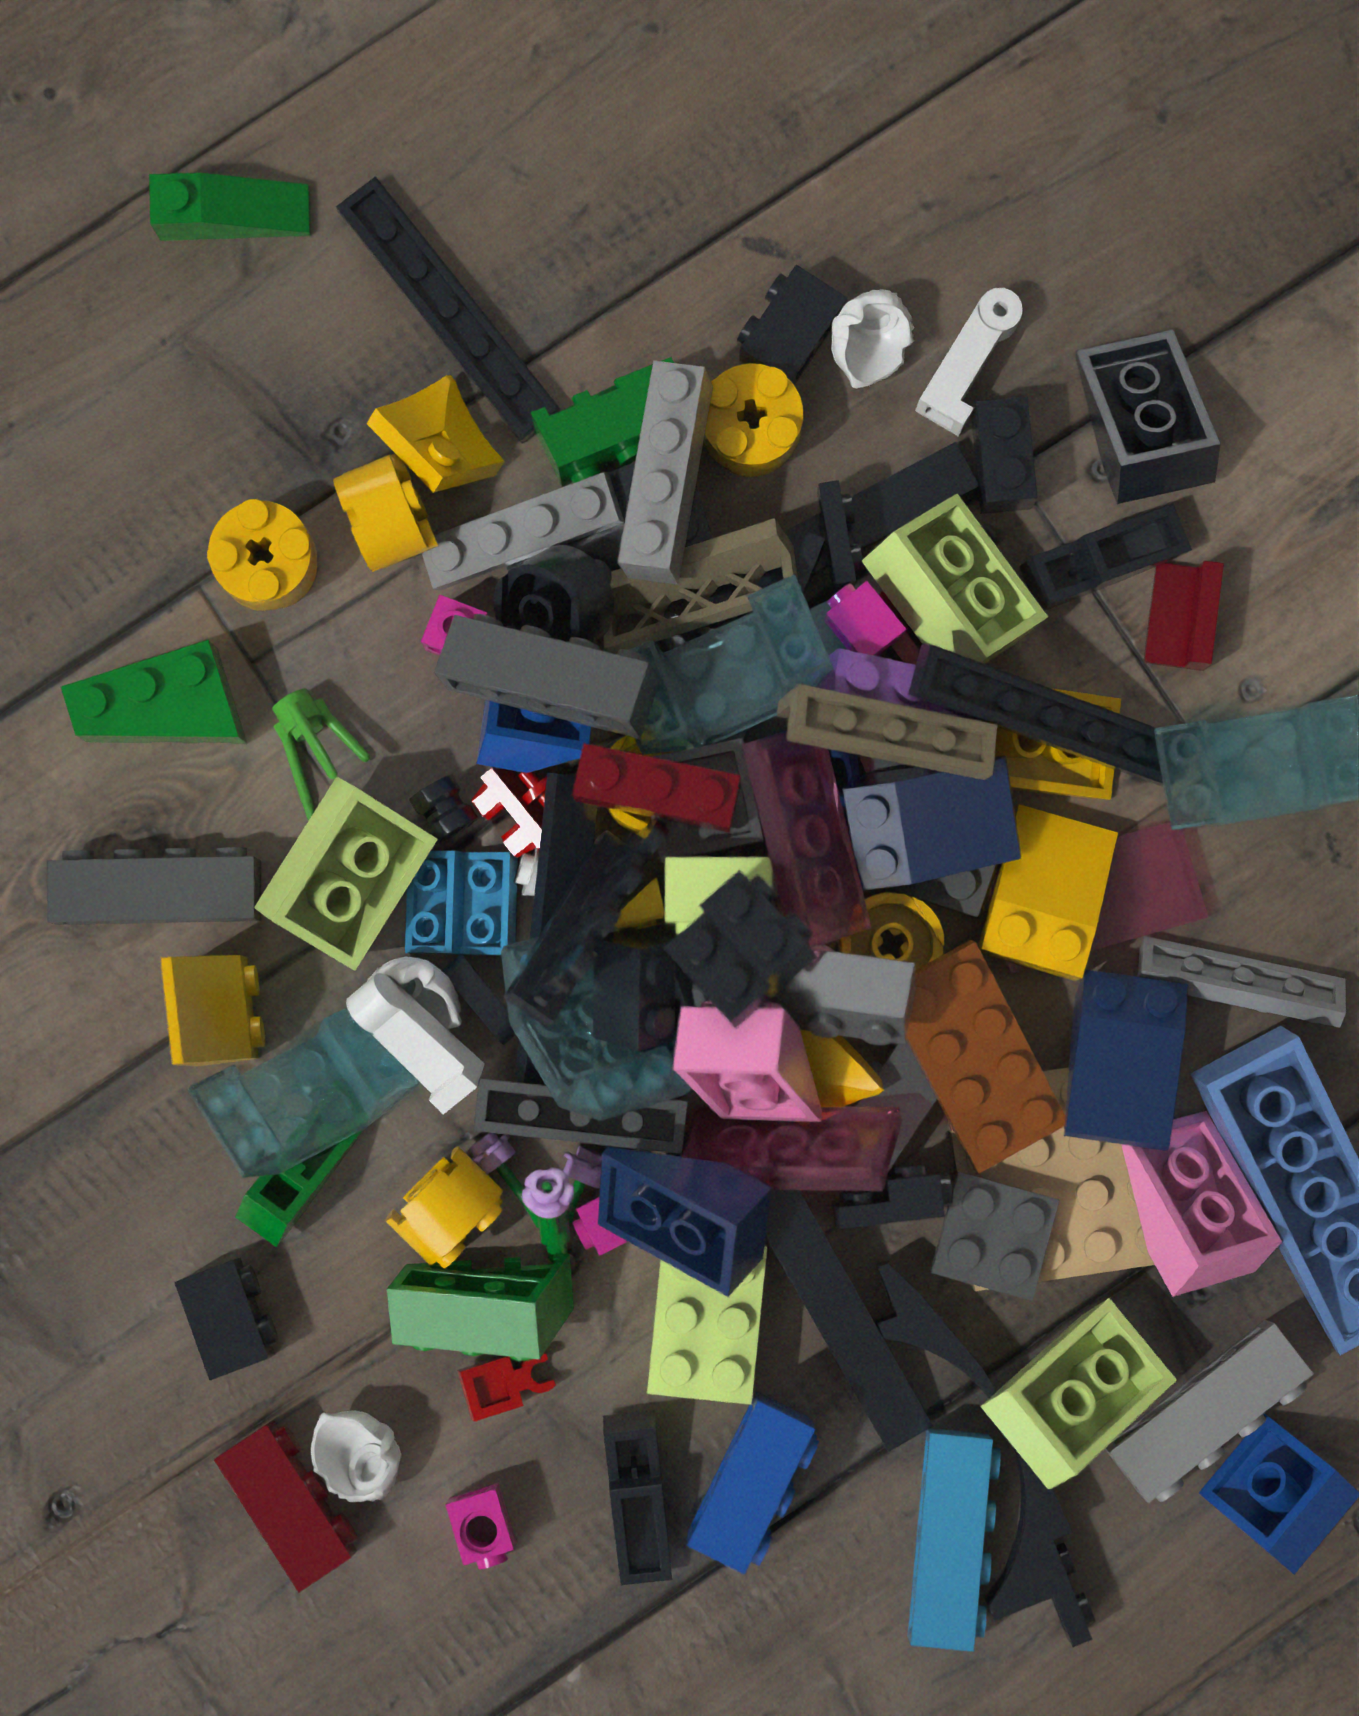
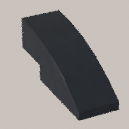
M1172 503L1085 534L1074 542L1034 555L1019 567L1030 593L1045 611L1189 553L1192 551V548Z
M655 1410L604 1415L603 1435L620 1585L672 1580Z

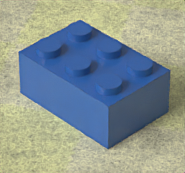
M755 1391L752 1405L748 1406L687 1531L688 1547L744 1575L751 1562L758 1566L761 1564L773 1538L770 1536L771 1529L768 1526L774 1514L783 1518L795 1494L796 1489L793 1488L794 1482L791 1481V1478L797 1466L805 1470L807 1469L819 1444V1440L816 1439L817 1435L814 1434L815 1427L810 1417Z

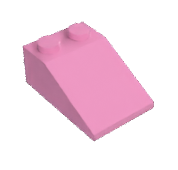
M711 1001L702 1002L700 1008L681 1007L673 1069L721 1119L821 1122L822 1109L799 1026L780 1005L766 1002L735 1029Z
M1207 1111L1173 1119L1168 1151L1121 1144L1148 1253L1173 1297L1255 1272L1282 1242Z

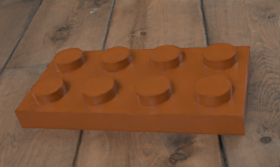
M969 940L916 969V991L906 1040L974 1170L979 1174L1064 1127L1065 1114L976 942Z

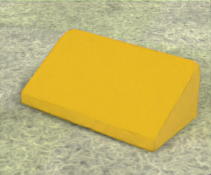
M657 877L621 910V915L614 926L616 931L628 927L643 929L665 923V910Z

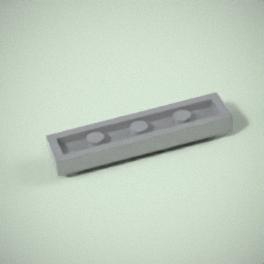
M603 472L438 533L435 537L439 546L423 552L422 556L432 588L440 591L530 558L549 547L565 545L625 522L610 475Z
M1147 936L1143 938L1139 950L1138 977L1188 984V996L1203 998L1212 1002L1250 1008L1259 1012L1297 1018L1311 1023L1341 1027L1346 1014L1345 978Z

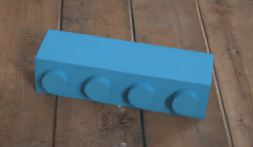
M934 1428L926 1430L907 1634L911 1646L974 1652L975 1637L984 1638L986 1606L978 1605L980 1584H989L991 1572V1553L983 1552L984 1533L993 1532L996 1515L995 1500H988L989 1479L998 1480L1001 1456L1000 1448L992 1447L993 1439L989 1434Z

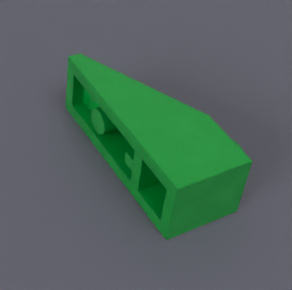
M209 173L149 174L150 225L160 241L311 236L310 190L308 184Z
M334 1082L245 1193L235 1218L277 1247L307 1210L373 1119L376 1111Z

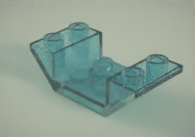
M795 574L748 595L747 597L753 610L752 613L663 653L653 640L630 649V651L639 653L648 659L660 680L641 739L635 738L638 749L642 754L682 751L715 744L777 716L778 701L798 684L816 687L834 668Z
M1359 695L1311 702L1298 709L1213 723H1206V720L1153 729L1171 831L1217 827L1314 811L1359 801Z
M539 937L503 947L501 958L506 992ZM593 964L587 973L578 980L555 1022L548 1027H544L507 1001L509 1023L560 1108L603 1121L688 1094L691 1089L673 1069L674 1058L666 1046L641 1053V1051L637 1052L593 1038Z
M346 1007L323 1019L316 1037L242 1074L233 1064L191 1085L188 1088V1093L241 1177L246 1178L280 1174L364 1130L418 1087L421 1082L373 1036V1033L364 1030L358 1025Z

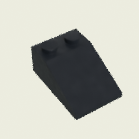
M1174 330L1076 351L1077 366L1102 466L1117 504L1215 483L1220 441Z

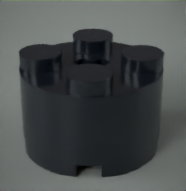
M566 545L549 547L516 565L499 580L493 597L495 618L503 623V627L519 631L522 626L539 628L550 634L551 639L569 643L570 638L575 637L593 642L607 633L612 621L614 599L610 586L612 580L611 571L603 561L593 559L577 548Z

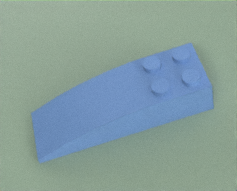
M1279 1026L1190 1073L1218 1132L1282 1241L1278 1246L1333 1347L1339 1355H1342L1359 1346V1158L1299 1036Z

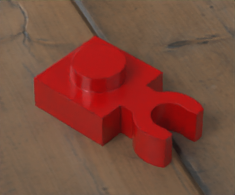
M544 1353L540 1360L521 1361L519 1366L515 1368L512 1367L509 1356H500L457 1370L471 1420L476 1422L524 1406L520 1394L522 1390L529 1389L535 1393H545L556 1386L553 1379L549 1378L535 1382L531 1376V1370L535 1364L548 1360L547 1354Z

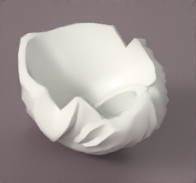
M871 290L860 294L848 301L839 315L833 319L831 348L833 357L848 377L853 388L870 386L893 374L900 365L904 364V350L914 342L912 333L914 326L911 323L912 316L905 305L902 304V300L897 296V293H892L890 290Z
M414 957L393 959L377 968L368 978V980L377 973L390 977L447 1030L461 1025L462 1020L459 1016L461 1004L451 980L428 960Z
M353 1410L332 1414L322 1413L314 1430L311 1458L314 1466L313 1471L323 1477L328 1492L338 1494L339 1499L346 1498L349 1502L375 1501L387 1496L395 1485L401 1451L394 1439V1432L388 1425L380 1423L368 1413Z

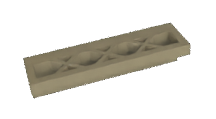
M774 518L685 547L678 585L631 579L626 576L622 568L612 571L610 586L614 599V612L610 628L603 635L604 649L608 653L618 654V651L621 649L631 650L800 596L793 544ZM782 566L783 583L765 589L756 585L766 571ZM729 583L737 586L727 601L718 604L708 601L719 586ZM683 598L690 602L680 616L671 619L661 616L673 601ZM636 613L643 617L633 631L618 635L617 619Z
M798 684L778 701L777 716L789 718L788 741L986 780L993 775L997 734L996 724Z

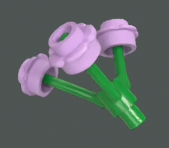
M489 1132L469 1148L474 1156L472 1160L486 1174H489L494 1169L497 1170L527 1210L536 1228H539L540 1241L547 1247L549 1261L553 1262V1255L568 1254L567 1242L571 1239L570 1224L573 1222L576 1207L584 1187L587 1184L600 1188L602 1154L579 1145L576 1154L571 1152L564 1153V1157L568 1160L563 1171L557 1168H550L548 1170L538 1169L528 1175L525 1180L526 1188H524L505 1163L506 1160L516 1153L507 1141L511 1136L504 1134L502 1137H498L496 1133ZM569 1177L575 1179L573 1185L568 1182Z

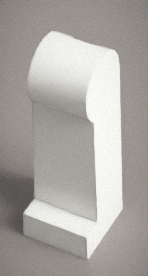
M994 288L983 295L919 399L916 412L958 437L974 409L963 402L964 397L998 341L1009 338L1015 332L1020 321L1022 303L1013 291L1006 288Z
M377 973L347 998L346 1005L352 1018L364 1030L373 1033V1036L431 1092L429 1101L442 1114H445L477 1088L485 1063L390 977Z

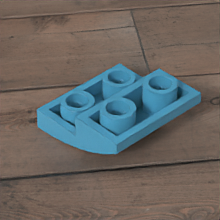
M430 851L407 888L405 953L515 956L517 883H515V878L518 870V858L511 852Z

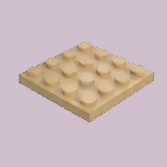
M1069 1067L1043 1071L1065 1114ZM948 1121L956 1173L958 1171L1059 1199L1038 1282L1155 1265L1147 1250L1121 1144L1064 1136V1127L978 1174L972 1167ZM973 1285L974 1291L987 1290V1288Z

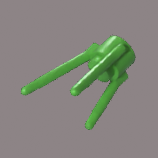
M303 688L283 697L272 707V710L279 720L273 727L283 743L300 800L309 821L315 808L293 736L297 742L307 741L319 764L330 779H335L338 774L316 735L323 728L320 720H323L363 762L369 761L370 755L331 714L324 700L320 698L314 701L309 691Z

